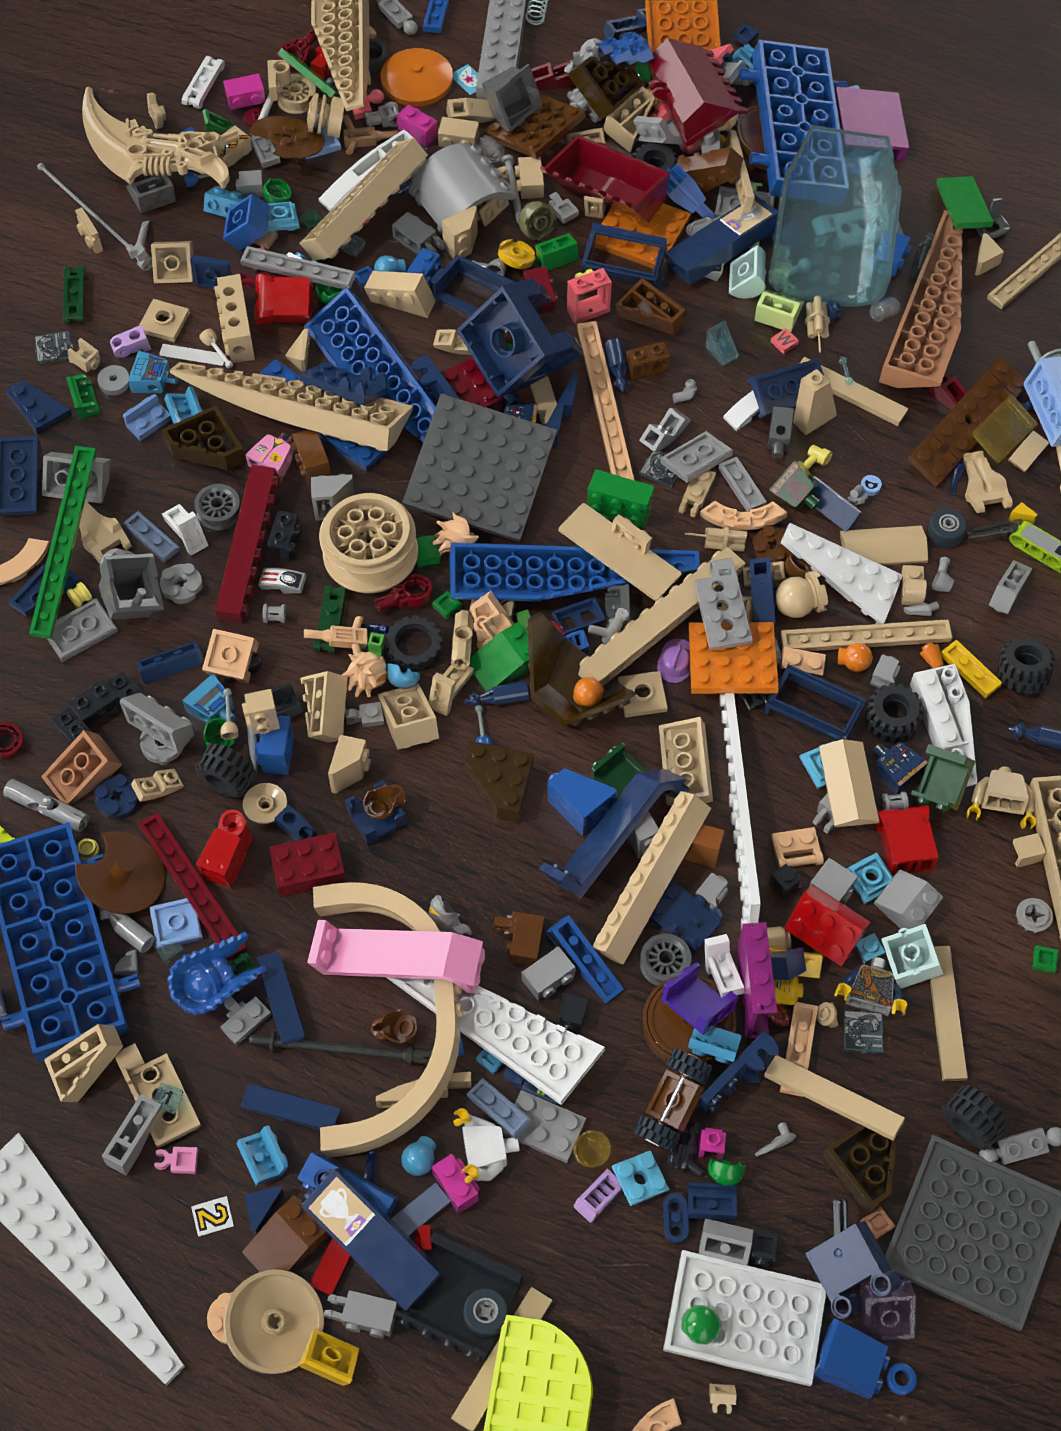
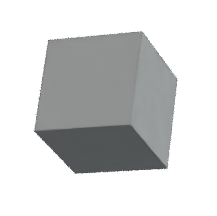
M828 858L811 881L809 887L814 885L845 905L854 891L853 888L857 875Z

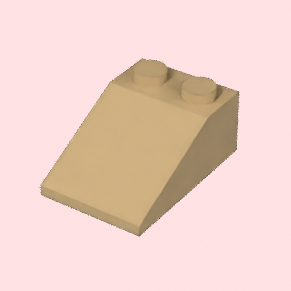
M419 683L409 688H399L378 694L388 728L397 749L409 748L413 745L439 739L436 716Z

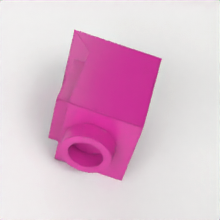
M705 1128V1130H702L700 1133L698 1158H703L706 1151L718 1153L717 1159H722L725 1150L726 1133L719 1129Z

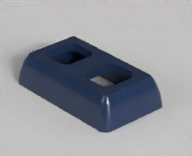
M594 597L552 612L555 623H559L561 627H563L561 621L568 618L573 619L576 627L565 630L563 627L564 636L587 629L590 624H601L605 619ZM588 611L592 612L595 620L584 623L581 614Z

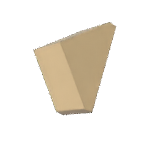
M983 233L980 243L975 275H981L1000 265L1004 253L993 239Z

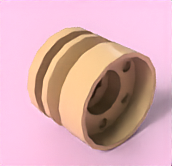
M314 93L309 104L307 116L308 132L313 133V126L315 124L318 125L317 134H320L323 126L327 127V136L339 138L344 112L342 99L333 97L331 104H327V97L323 94L322 103L318 102L319 93Z

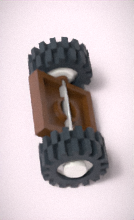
M674 1048L666 1065L680 1072V1076L666 1070L645 1113L657 1118L659 1123L641 1115L633 1131L646 1138L645 1140L671 1152L680 1134L665 1126L669 1124L682 1132L684 1131L704 1090L703 1087L689 1081V1079L692 1078L705 1085L713 1069L712 1066L701 1061V1059L677 1048Z

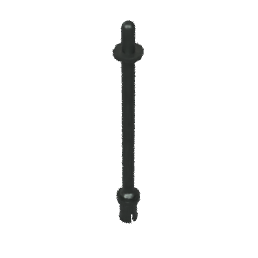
M272 1031L270 1037L251 1035L249 1037L251 1044L269 1046L270 1052H274L275 1047L402 1059L404 1062H407V1065H412V1063L428 1064L430 1058L425 1057H431L432 1055L431 1050L414 1049V1046H409L404 1050L309 1040H301L282 1046L276 1031Z

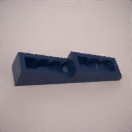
M638 9L635 16L606 21L603 34L606 38L611 37L612 39L619 40L622 32H635L638 34L647 30L646 9Z
M573 373L546 424V427L557 430L552 448L557 447L562 418H571L578 374Z
M279 951L257 957L258 967L264 965L266 971L260 973L282 1046L304 1040L305 1035Z
M248 1084L240 1105L241 1108L283 1122L288 1120L320 1131L321 1127L335 1126L340 1111L338 1107Z

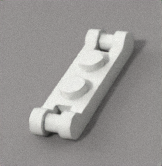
M210 56L205 57L182 97L183 105H193L197 109L202 108L205 97L220 71H223L225 67L224 60H214Z

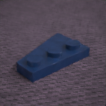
M23 380L6 389L9 398L37 433L71 415L69 408Z
M46 563L9 601L10 607L26 617L35 611ZM69 570L63 595L67 593L68 589H74L79 582L83 583L82 578Z

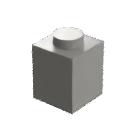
M239 171V179L236 180L237 191H240L244 196H249L253 193L258 198L264 197L262 171Z

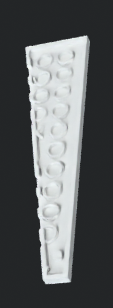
M734 693L720 694V706H724L722 724L726 725V728H724V741H727L726 758L729 759L728 775L731 776L729 806L733 808L731 824L735 825L733 840L734 844H737L735 856L736 862H739L738 881H741L740 899L743 901L742 929L743 924L758 923L760 896Z
M386 977L436 1014L434 979ZM477 986L476 994L467 993L462 989L461 995H458L459 1003L461 1002L463 1008V1016L460 1017V1032L560 1105L564 1103L605 1051L603 1046L579 1034H573L567 1031L566 1028L555 1025L540 1015L536 1016L526 1011L523 1007L510 1003L507 999L480 986Z
M18 1133L0 1150V1222L167 1386L185 1366Z

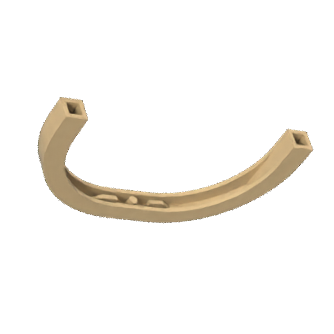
M339 883L313 887L314 909L320 917L348 912H371L396 919L413 931L440 932L434 921L421 907L406 896L391 889L367 883ZM434 979L437 1019L436 1038L432 1055L420 1079L400 1101L374 1117L349 1124L321 1127V1152L327 1158L366 1152L397 1139L419 1123L439 1100L454 1071L459 1051L460 1017L463 1016V1008L458 1000V995H461L462 989L457 984L446 980Z

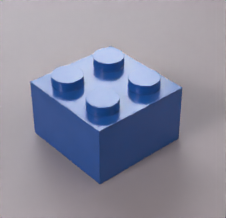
M252 193L227 210L223 239L241 251L258 239L263 238L267 232L266 227L270 205Z
M277 716L280 729L271 730L266 734L258 733L260 741L255 744V755H258L257 764L261 765L262 773L289 775L294 742L290 716Z

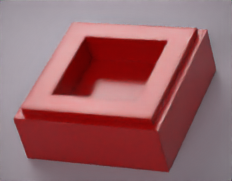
M421 1225L415 1231V1243L427 1254L431 1250L430 1225Z

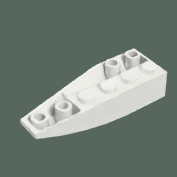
M402 130L373 149L335 181L319 198V202L331 211L398 142L413 137L405 130ZM419 168L411 172L413 174L412 177L415 176Z

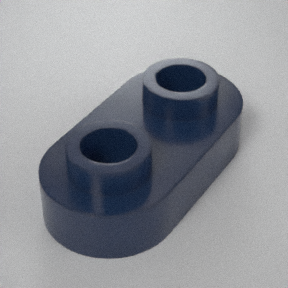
M676 1193L668 1195L663 1202L664 1236L672 1244L683 1243L689 1233L687 1201L682 1195ZM675 1204L679 1207V1210L676 1212L672 1211L670 1206ZM676 1228L680 1230L681 1234L675 1236L671 1231Z

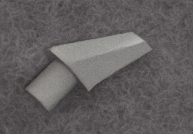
M937 602L931 604L921 603L905 607L904 612L910 615L932 616V612L939 609V604Z

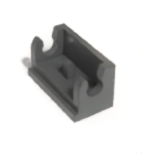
M625 584V586H612L608 588L609 592H605L606 628H608L616 616L615 613L618 608H624L629 613L620 631L630 622L629 584Z

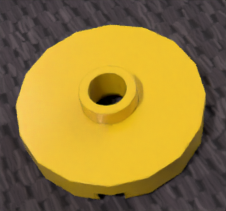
M512 239L505 240L498 249L499 258L505 264L517 269L530 268L536 258L534 250L522 241L516 243Z

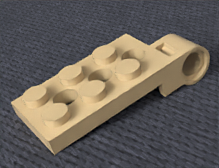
M135 1043L121 1049L117 1053L115 1059L135 1101L142 1094L162 1105L150 1131L158 1149L202 1127L167 1053L146 1064ZM148 1071H156L157 1076L151 1081L144 1079ZM159 1090L165 1092L173 1091L168 1105H165L168 1097L167 1094L162 1101L154 1100V1094ZM172 1110L176 1112V1117L172 1121L163 1120V1116L167 1111Z

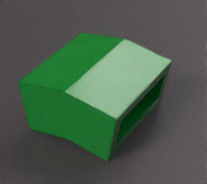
M435 535L416 538L418 545L416 563L418 568L440 563L441 555L438 544L433 545V542L436 540Z

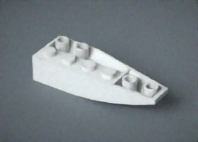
M952 664L914 673L910 686L912 692H916L919 695L918 699L922 700V718L933 746L967 756L975 761L970 704L956 665ZM976 763L966 787L977 784Z

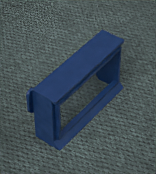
M593 223L581 263L582 273H585L588 269L596 271L603 268L611 280L635 285L643 278L659 290L664 277V272L661 269L665 259V252H667V238ZM597 234L658 247L659 252L653 273L590 261Z
M456 255L445 270L439 269L431 278L435 300L467 316L473 315L478 308L443 292L457 274L494 292H497L502 286L516 283L459 255Z
M788 664L784 673L778 678V693H772L766 702L764 714L768 715L772 708L833 738L852 741L854 738L852 731L864 710L866 700ZM787 680H791L855 710L845 730L777 700Z

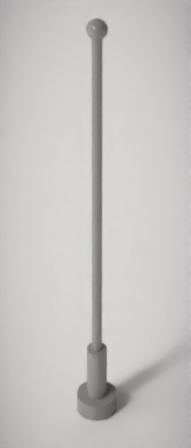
M39 163L37 165V168L39 170H43L53 181H55L64 191H66L88 213H90L111 234H113L122 244H124L128 252L134 247L132 244H128L123 238H121L111 227H109L77 196H75L66 186H64L55 176H53L45 168V165L43 163ZM147 254L143 261H137V265L144 271L149 270L153 266L152 257Z

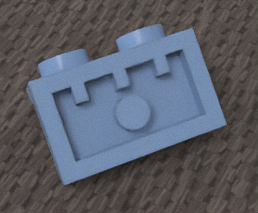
M156 394L145 398L141 403L123 414L126 427L140 441L172 420L170 413L159 403Z

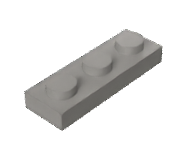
M737 457L719 464L718 469L747 512L766 505L767 501Z

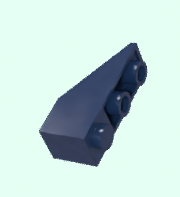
M771 558L751 559L750 583L754 622H774V625H776L775 567Z

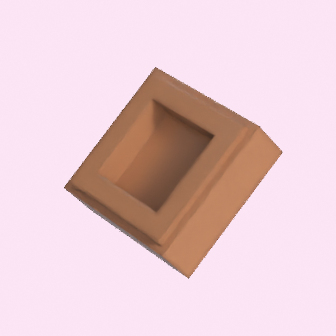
M881 1206L860 1221L867 1222L876 1241L896 1227Z

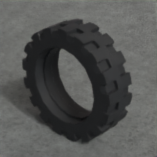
M416 615L411 618L409 616L403 617L401 621L397 620L394 622V626L389 628L388 634H386L388 658L392 660L393 664L399 665L400 669L404 671L408 668L412 672H415V670L424 671L425 668L432 667L434 662L439 660L442 653V636L439 628H436V624L433 621L429 622L428 618H419ZM408 632H422L431 639L432 644L429 650L418 656H407L401 653L396 646L399 638Z

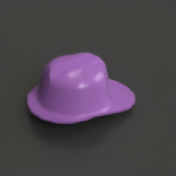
M673 639L664 645L657 665V670L660 671V675L664 680L677 683L688 677L690 673L688 641Z

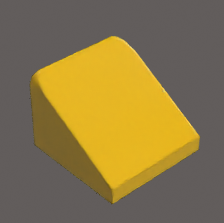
M1021 502L1011 512L1009 520L1011 522L1023 520L1034 525L1037 513Z

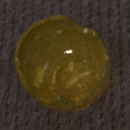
M587 1131L574 1142L573 1153L575 1159L583 1167H599L610 1157L611 1144L609 1138L602 1132Z

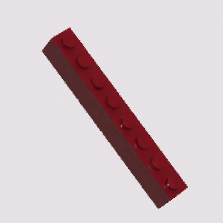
M251 465L215 609L218 620L243 623L244 616H248V600L252 598L254 592L252 583L253 579H257V563L261 561L263 554L261 546L262 542H266L267 530L265 529L266 525L271 522L270 509L271 506L275 505L276 500L274 492L275 488H279L280 476H277L276 469L273 467Z

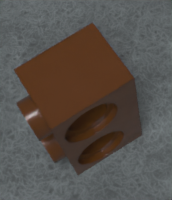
M664 341L626 351L627 371L631 380L669 371L670 355Z

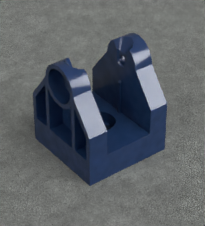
M534 278L502 286L457 329L458 334L497 398L529 387L531 384L568 366L584 353L575 336L570 337L566 331L554 335L549 334L537 313L539 312V306L552 301V298L544 285L538 284ZM505 330L509 331L513 338L512 350L505 342Z

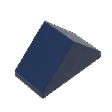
M803 948L770 953L773 980H791L807 971Z
M275 1186L244 1195L251 1228L255 1235L268 1222L285 1195L281 1187Z

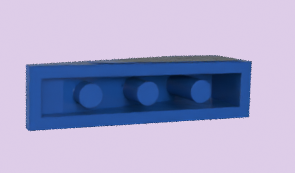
M569 915L545 931L555 946L560 947L575 966L577 972L604 1003L610 1001L623 990V987Z

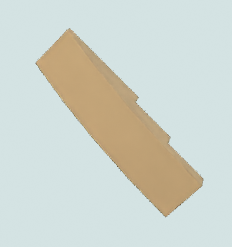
M471 1072L452 1073L449 1083L440 1098H448V1089L472 1088ZM418 1080L397 1086L376 1096L377 1108H390L414 1087Z

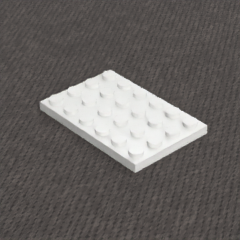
M682 1250L663 1351L811 1386L826 1292L821 1283ZM694 1305L711 1307L721 1319V1333L716 1341L708 1345L693 1343L682 1332L681 1318L685 1311Z

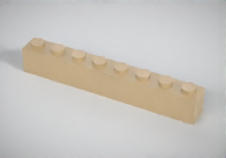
M680 791L679 795L675 798L658 832L653 837L638 867L630 877V881L620 895L613 911L609 914L601 932L597 935L592 947L608 959L624 964L710 812L711 807L696 795Z

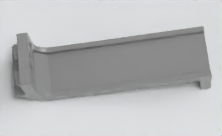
M740 60L738 63L722 62L716 67L725 71V75L720 77L728 78L731 82L730 85L749 86L752 82L739 80L740 69H747L743 60ZM637 116L633 120L638 133L641 135L637 141L680 145L683 143L671 119L665 122L663 118Z

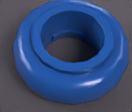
M897 1363L888 1369L886 1382L892 1392L898 1395H906L915 1389L917 1376L911 1366L905 1363ZM895 1373H905L908 1377V1384L906 1386L898 1385L894 1379Z

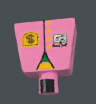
M282 433L277 439L271 435H266L247 452L248 467L251 468V465L273 467L276 469L278 476L284 477L293 459L292 446L289 445L292 441L291 436L287 433Z

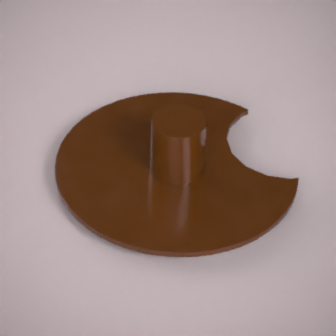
M265 117L254 122L250 128V136H259L272 141L276 145V150L273 154L285 159L311 157L318 154L324 146V138L321 133L317 134L315 127H313V133L308 132V124L306 122L291 117Z
M121 831L101 833L106 843V852L103 858L89 865L77 862L75 864L76 878L82 892L92 903L113 913L130 914L149 907L158 898L164 885L165 874L162 861L152 846L136 835Z

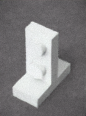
M179 504L162 513L164 520L183 540L190 556L208 546L198 518L193 511L188 514Z
M727 934L704 939L705 969L708 975H713L721 998L730 991L736 995L744 994L743 983L730 954V941Z

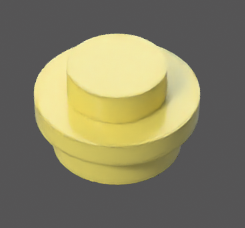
M83 839L79 842L78 850L81 858L85 860L98 855L99 846L96 841Z

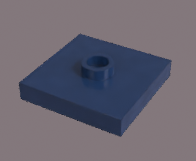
M191 256L190 263L196 286L214 288V286H218V277L232 275L228 260Z

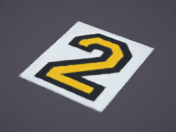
M227 1196L191 1206L198 1237L234 1226Z

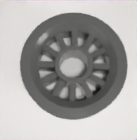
M209 485L197 494L194 502L199 522L208 529L225 530L237 523L241 508L237 492L228 485Z
M672 934L653 936L644 944L641 951L640 968L642 974L650 983L656 986L671 977L679 976L681 971L685 967H690L691 952L688 945L681 938ZM666 957L669 958L671 962L665 964L662 963L660 959Z

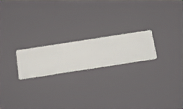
M163 344L159 353L160 356L222 366L224 360L216 352Z

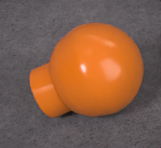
M855 643L847 648H839L838 665H846L849 670L854 672H862L870 667L873 655L870 648L865 644Z
M593 677L580 679L574 687V701L578 705L586 707L597 705L602 700L604 694L603 686Z

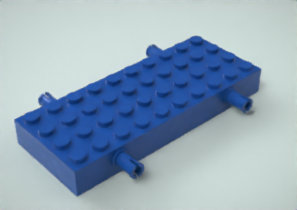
M758 40L752 55L754 70L741 68L739 72V80L754 81L756 83L764 153H750L749 163L765 165L770 196L842 204L849 190L847 175L858 177L860 173L859 164L845 163L834 91L836 87L846 88L847 81L833 80L827 48Z
M69 822L0 843V926L21 1004V1011L0 1018L3 1021L4 1031L21 1025L26 1026L32 1052L38 1062L45 1061L44 1059L97 1024L115 1026L119 1036L130 1033L120 996L123 992L141 987L137 973L118 980L114 977L95 905L82 892L75 873L76 862L89 865L98 862L104 855L102 853L101 855L83 860L78 850L75 833Z

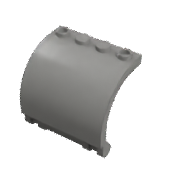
M465 143L449 145L430 156L413 177V184L409 188L410 195L415 197V201L419 206L423 205L437 223V229L441 234H443L442 220L494 198L513 200L516 195L511 189L512 186L501 176V172L495 169L491 164L492 161L482 153V149L476 144Z

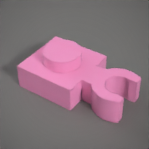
M173 1147L172 1154H168L163 1149L156 1150L157 1156L165 1157L162 1163H154L156 1169L164 1170L171 1166L172 1173L196 1174L198 1148Z

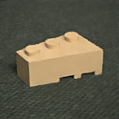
M641 86L614 112L606 117L603 131L631 153L640 135L633 120L637 116L649 117L653 109L655 97Z
M372 271L364 287L371 302L428 318L436 302L424 275L419 273Z
M326 671L300 678L301 684L305 685L306 692L303 695V701L307 702L308 712L305 713L308 737L328 743L338 741L339 736L344 733L347 677Z
M97 1024L44 1059L61 1102H78L121 1050L123 1045L115 1026Z

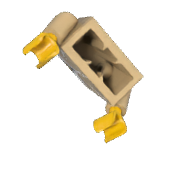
M1001 767L999 770H992L990 777H984L976 784L971 800L973 805L967 810V819L970 812H976L977 821L981 814L979 805H982L984 809L1024 815V812H1026L1025 817L1020 822L1021 828L1024 829L1026 827V820L1030 821L1031 829L1036 825V818L1032 815V812H1035L1034 792L1025 783L1021 774L1011 773L1009 767Z

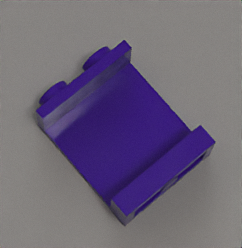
M696 962L691 967H685L675 979L671 978L665 983L662 1001L704 1035L734 1011L738 996L730 991L721 998L718 993L697 977L700 964Z

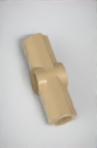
M461 610L455 614L451 665L459 670H464V668L470 665L474 617L466 610Z

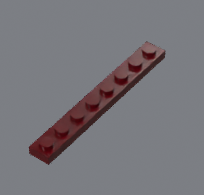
M156 813L138 823L139 828L214 942L220 944L223 939L227 940L232 936H239L159 814ZM245 943L235 954L226 958L227 962L236 958L239 954L248 951Z

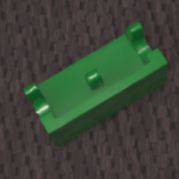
M570 233L535 245L537 261L541 263L542 267H546L547 271L579 260L578 244Z
M87 375L66 377L79 420L100 414L91 381L79 382L86 380Z

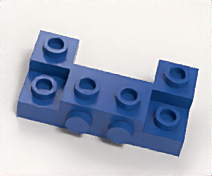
M635 32L624 34L620 40L609 37L598 46L600 52H603L604 55L614 52L610 54L612 62L615 61L616 64L624 61L629 65L637 61L645 63L654 58L646 38L643 39L641 35L639 36Z

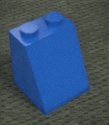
M565 768L559 773H553L548 779L547 801L582 836L599 823L616 801L617 791L613 787Z
M834 1318L827 1329L813 1377L870 1399L874 1393L878 1395L881 1388L882 1379H879L881 1369L886 1370L890 1356L886 1354L888 1346Z

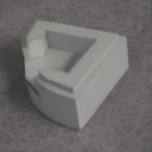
M137 950L127 952L116 964L114 970L116 977L132 975L134 973L139 974Z

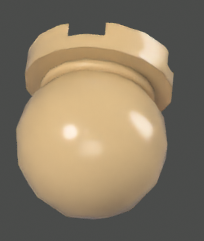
M811 571L805 574V579L789 577L781 582L775 592V602L779 611L791 618L804 617L812 609L817 613L826 611L827 609L824 605L828 604V597L825 585H820L817 579L820 577V574L817 571Z

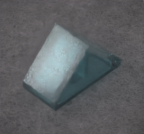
M725 321L707 330L705 347L721 365H726L739 357Z

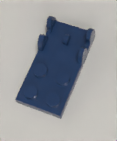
M428 355L417 359L412 364L413 372L421 371L422 378L420 383L423 387H426L436 403H438L441 394L459 399Z
M818 358L757 375L746 381L747 385L751 384L760 410V414H758L759 419L771 415L774 406L784 408L796 407L801 379L816 369L824 376Z
M323 362L300 373V381L363 406L387 395L388 392L386 374L381 372L377 376L376 382H374L372 379L373 373L369 366L362 370L360 376L348 372L347 369L335 367L329 362Z
M38 436L0 437V516L38 514L39 471L42 470L39 454L42 453V446Z
M671 880L649 920L667 934L681 938L695 955L704 945V939L710 938L722 924L723 914L718 907L708 908L703 896L696 895L694 897Z
M763 1031L700 1096L697 1111L703 1117L708 1112L714 1113L721 1103L719 1101L724 1095L729 1097L736 1089L735 1085L741 1078L751 1084L760 1083L757 1071H762L764 1068L768 1069L773 1060L771 1055H778L779 1048L775 1040Z

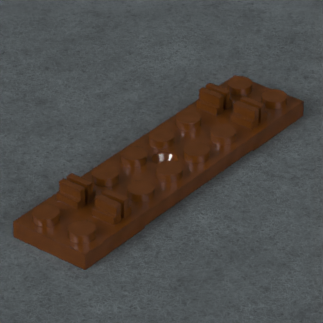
M1002 356L997 358L907 459L935 487L939 485L964 457V454L973 447L1025 388L1023 385L1025 379ZM965 418L970 420V424L966 422Z

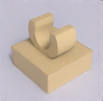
M709 1385L710 1403H712L714 1413H717V1406L719 1404H725L727 1414L731 1413L732 1405H736L735 1385Z

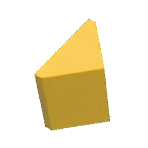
M314 1328L298 1366L345 1386L350 1384L359 1348Z

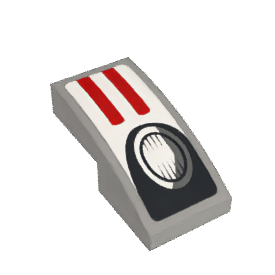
M263 568L258 586L262 590L280 589L283 594L302 593L307 575L288 569Z

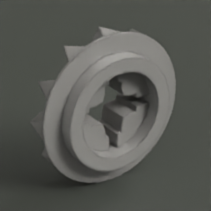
M1037 898L1023 900L1018 905L1015 915L1018 919V925H1022L1025 931H1033L1034 934L1040 931L1044 932L1051 925L1053 919L1052 910L1048 904ZM1032 910L1035 912L1036 916H1039L1036 919L1035 923L1032 917H1028V915L1031 914Z

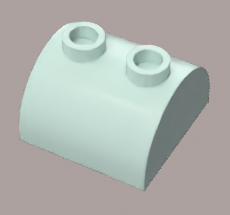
M755 246L730 263L729 294L747 299L756 297L765 291L766 254L760 246Z

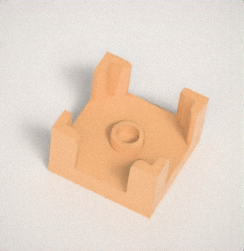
M213 629L202 670L208 675L213 674L216 677L222 675L249 684L251 673L248 671L252 652L257 653L259 642L252 637Z

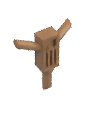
M343 115L342 118L347 129H343L345 148H347L346 154L348 155L352 154L356 147L376 146V142L390 139L398 134V130L382 132L375 130V127L354 128L348 115Z

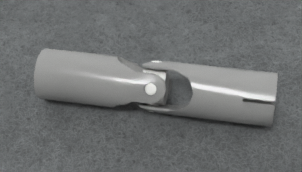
M15 779L9 780L4 788V797L32 810L39 811L41 814L61 824L69 822L72 829L78 832H82L89 822V814L53 797L46 796L42 792Z

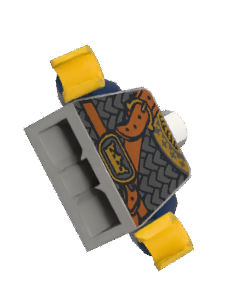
M874 957L872 958L871 966L862 965L860 970H853L838 985L834 996H837V994L843 995L846 1001L845 1004L886 1016L889 1015L891 1009L892 1014H895L896 1010L901 1011L903 1015L906 1014L907 1002L903 1000L899 985L893 980V973L884 971L886 961L882 958Z

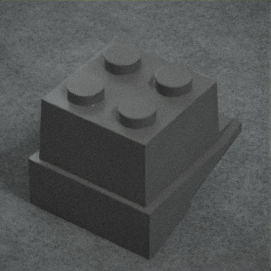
M529 64L522 69L511 67L481 83L493 117L508 132L524 122L526 117L543 105Z
M153 553L104 557L100 567L102 576L98 587L110 620L150 617L153 612H163L164 606Z

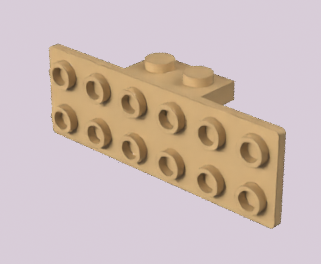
M582 503L559 527V532L655 601L681 576L679 570L649 550L652 538L648 533L640 530L629 519L623 518L619 514L612 523L587 504Z

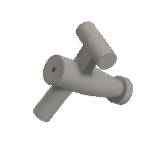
M618 608L615 613L616 616L608 628L590 624L588 633L603 636L602 642L606 645L616 632H622L620 630L624 620L629 615L628 611L624 608Z

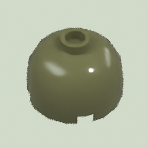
M530 202L523 207L519 214L518 223L520 230L529 239L542 241L554 229L552 225L553 221H556L557 218L556 212L551 206L543 202Z

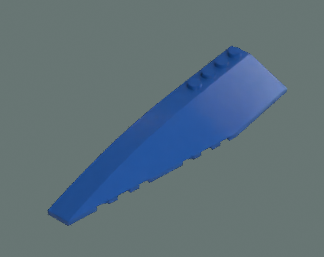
M346 287L306 323L304 327L309 330V334L333 366L347 369L348 372L358 376L361 375L365 367L369 366L373 373L372 379L374 382H376L377 376L384 372L388 380V392L382 398L413 406V410L404 428L424 443L437 403L426 387L422 386L418 376L412 371V368L360 298Z
M451 543L449 577L451 599L478 600L489 591H492L497 600L540 601L612 586L631 584L581 547ZM649 549L679 570L681 574L695 572L700 566L699 551Z

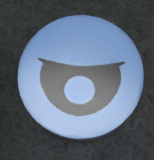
M874 475L865 476L861 481V485L864 487L863 493H867L868 496L877 495L881 489V480Z

